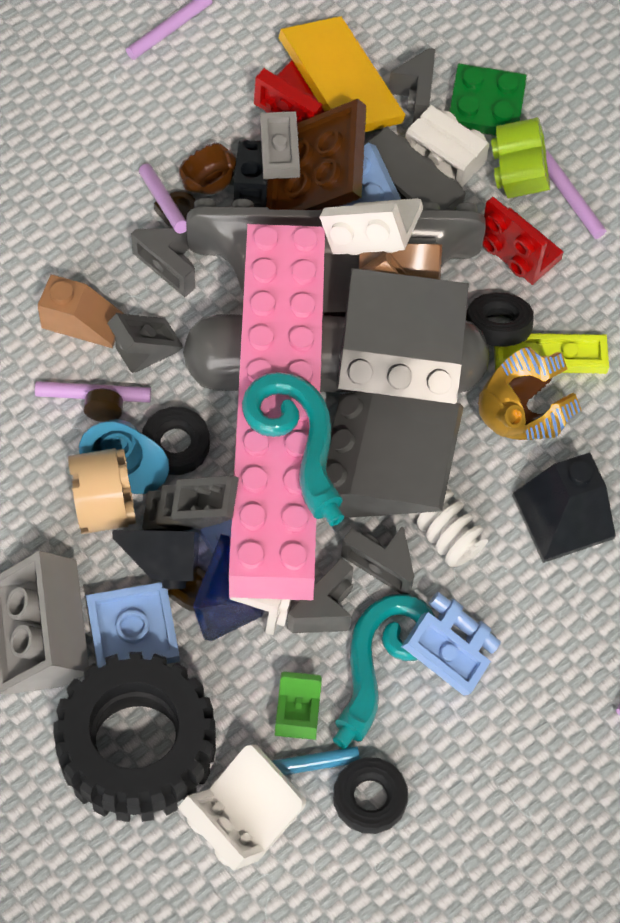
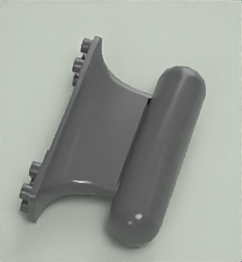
M201 198L195 201L194 209H191L186 216L187 245L196 254L217 255L229 262L238 278L244 299L247 224L323 227L320 220L323 210H270L264 207H254V203L248 199H237L232 202V207H217L214 200ZM435 202L422 203L423 210L410 238H435L436 244H442L441 267L450 259H469L480 253L486 230L485 217L478 213V207L475 204L469 202L461 203L456 206L455 211L441 210L440 205ZM324 253L320 392H359L338 389L336 386L351 268L359 269V254L333 255L332 253ZM216 314L202 317L190 329L183 350L184 360L190 375L201 387L216 391H239L243 315ZM468 320L465 322L463 358L458 393L471 390L482 379L488 369L490 357L484 333L472 321Z

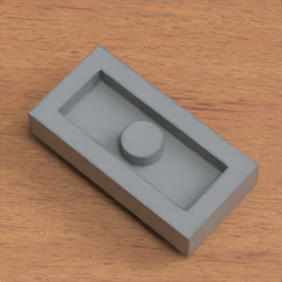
M296 111L260 113L263 179L300 178Z

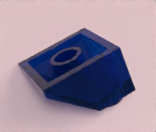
M223 534L220 535L193 605L203 638L208 641H213L262 617L265 611L230 600L229 562L231 537Z

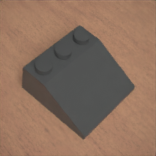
M351 268L336 380L337 388L456 404L463 358L469 283Z
M367 392L340 394L331 432L327 474L343 499L339 509L344 518L441 512L443 510L463 406L460 403L452 404Z

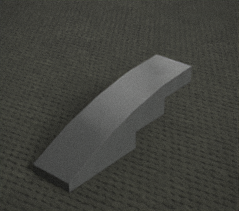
M231 475L177 479L175 485H162L161 490L148 491L142 530L185 531L217 525L232 519L239 477Z

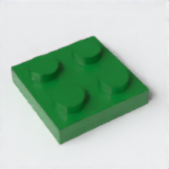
M458 63L449 112L456 117L458 123L467 129H475L482 134L497 136L496 126L520 121L527 74Z

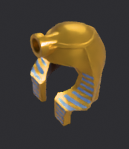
M524 347L507 358L492 374L479 394V414L484 423L496 434L510 439L533 440L557 437L567 422L575 414L582 411L576 394L571 393L554 402L549 410L542 414L530 411L527 404L529 399H532L538 391L545 388L546 384H549L553 377L567 370L563 354L556 352L550 356H540L530 347Z

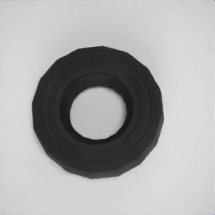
M494 292L483 294L470 303L467 310V320L472 321L484 333L488 345L508 347L518 345L530 336L533 330L534 312L529 303L522 298L509 293ZM491 316H504L513 321L509 323H496L487 318Z
M168 407L161 409L149 417L142 429V434L155 441L164 450L169 460L168 474L182 475L194 471L203 464L209 453L210 432L207 424L198 413L188 408ZM172 429H181L190 436L191 443L184 451L178 453L169 452L161 444V438L164 433Z
M364 757L351 762L339 773L333 788V804L339 818L349 828L360 833L378 834L391 829L402 818L408 804V787L402 773L392 763L380 758ZM365 781L380 783L386 791L387 800L379 809H363L357 804L354 797L356 787Z

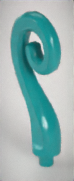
M282 372L264 374L254 380L244 393L242 409L245 420L254 431L263 436H284L296 427L300 419L299 410L295 403L289 399L284 400L281 404V415L277 418H269L261 411L262 402L272 395L281 394L292 397L303 407L309 419V433L299 471L302 496L314 518L321 519L325 517L330 526H336L344 519V515L339 509L343 499L327 474V460L331 443V420L327 405L318 390L299 376Z
M408 594L385 596L371 604L357 620L350 644L353 692L349 702L335 721L339 731L333 737V741L339 747L346 749L352 740L361 742L375 720L378 711L379 693L373 664L372 641L380 624L395 615L409 617L416 623L421 615L426 612H430L435 616L431 608L418 597ZM397 622L388 624L382 633V642L387 652L398 660H418L401 647L404 642L399 637L401 632L400 624Z

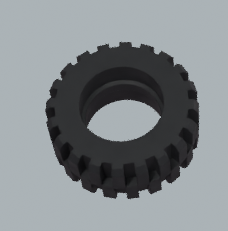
M129 652L130 659L119 660L117 654L105 657V666L98 668L93 663L83 670L85 679L82 682L78 679H73L66 688L68 698L60 699L57 706L58 720L53 723V736L62 775L67 785L73 787L75 796L83 804L90 802L94 812L104 817L109 811L116 813L117 821L130 822L131 815H141L142 822L154 820V812L164 810V813L168 816L177 811V803L184 800L188 795L197 793L198 784H205L210 775V764L214 762L216 728L210 698L204 696V687L196 677L188 678L187 668L178 662L174 663L171 668L167 666L166 657L158 654H153L152 660L143 659L142 652ZM137 706L148 707L161 712L172 721L176 732L174 745L163 758L151 765L140 768L117 766L103 758L97 749L96 735L99 728L106 719L122 709Z

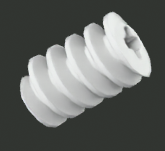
M449 489L446 490L443 510L441 512L411 513L407 515L412 520H417V527L421 531H427L426 538L430 543H437L436 551L440 555H446L445 562L447 565L457 567L476 556L488 543V539L480 541L476 539L483 530L480 525L470 529L467 528L473 519L470 513L461 517L457 515L464 506L460 501L452 505L448 504L454 495L452 490Z

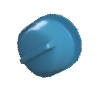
M121 419L100 422L91 426L82 435L79 443V454L116 448V450L124 449L129 483L133 494H147L148 491H155L165 483L169 473V460L164 450L155 441L140 433L130 422Z

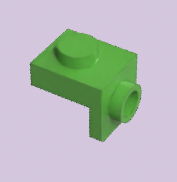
M295 672L281 673L274 736L316 740L322 683L320 675Z

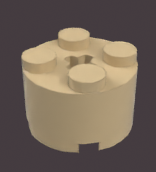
M116 448L68 456L70 475H73L72 490L81 534L129 527L131 524H136L124 449L116 450Z

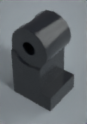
M239 139L234 176V201L237 199H248L254 203V207L266 208L268 179H263L261 141Z

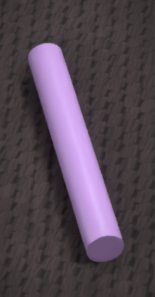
M212 0L191 1L127 47L126 52L128 56L135 60L210 6Z
M546 150L550 179L594 239L602 237L606 233V229L549 151Z
M143 164L139 168L140 176L175 232L184 233L186 231L184 216L150 164Z
M36 381L35 396L85 399L88 392L104 388L117 392L123 398V401L150 403L151 387Z

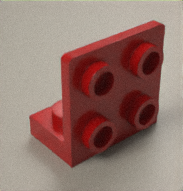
M293 60L278 75L264 68L256 76L254 105L267 113L296 111L297 123L325 112L322 108L323 104L318 102Z
M491 197L486 201L484 211L486 230L483 247L490 254L497 255L503 260L516 276L523 277L533 285L562 260L564 251L512 208H507L495 197Z

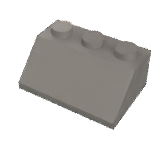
M38 551L0 573V694L7 695L63 687L71 683L73 679H79L84 676L83 670L89 667L77 560Z

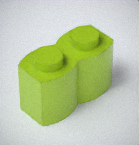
M539 117L496 126L497 138L491 139V146L495 160L499 159L500 167L494 168L497 188H504L507 199L550 190L546 145Z

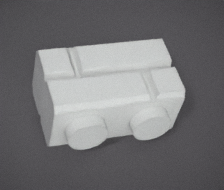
M430 105L421 115L420 119H417L406 132V139L412 148L422 156L430 158L442 173L448 178L455 179L462 187L487 160L490 143L486 141L484 135L478 130L467 129L458 123L456 117L451 112L446 110L440 111L433 105Z

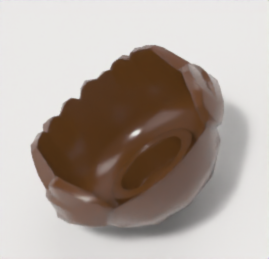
M220 143L208 144L205 148L196 150L194 155H190L179 167V174L184 188L192 193L207 195L223 191L231 183L234 175L233 170L236 167V156Z

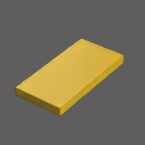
M342 16L280 29L279 40L318 102L323 104L322 108L325 112L358 98L366 105L365 132L403 123L405 113Z

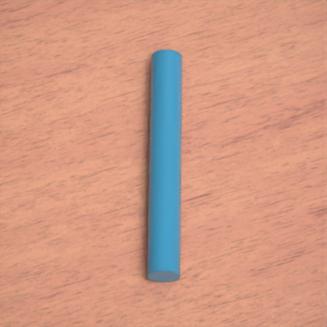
M355 746L271 761L284 775L349 765L351 762L360 759L358 747Z

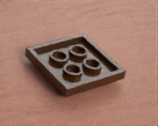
M357 98L297 123L300 178L268 179L266 208L270 210H323L326 207H339L362 198L366 105Z

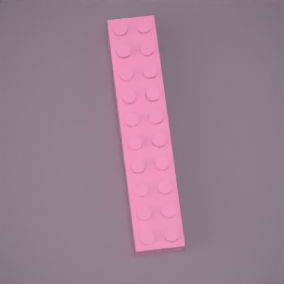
M247 224L234 476L239 477L231 524L229 597L313 600L316 518H314L303 499L299 482L300 465L309 433L308 416L303 407L292 397L281 394L272 395L264 399L261 404V411L265 416L269 418L279 417L281 415L282 402L289 399L298 408L300 419L296 427L284 436H263L254 431L246 422L242 401L245 391L254 380L264 374L274 372L290 373L299 376L313 385L320 393L325 231L323 227Z

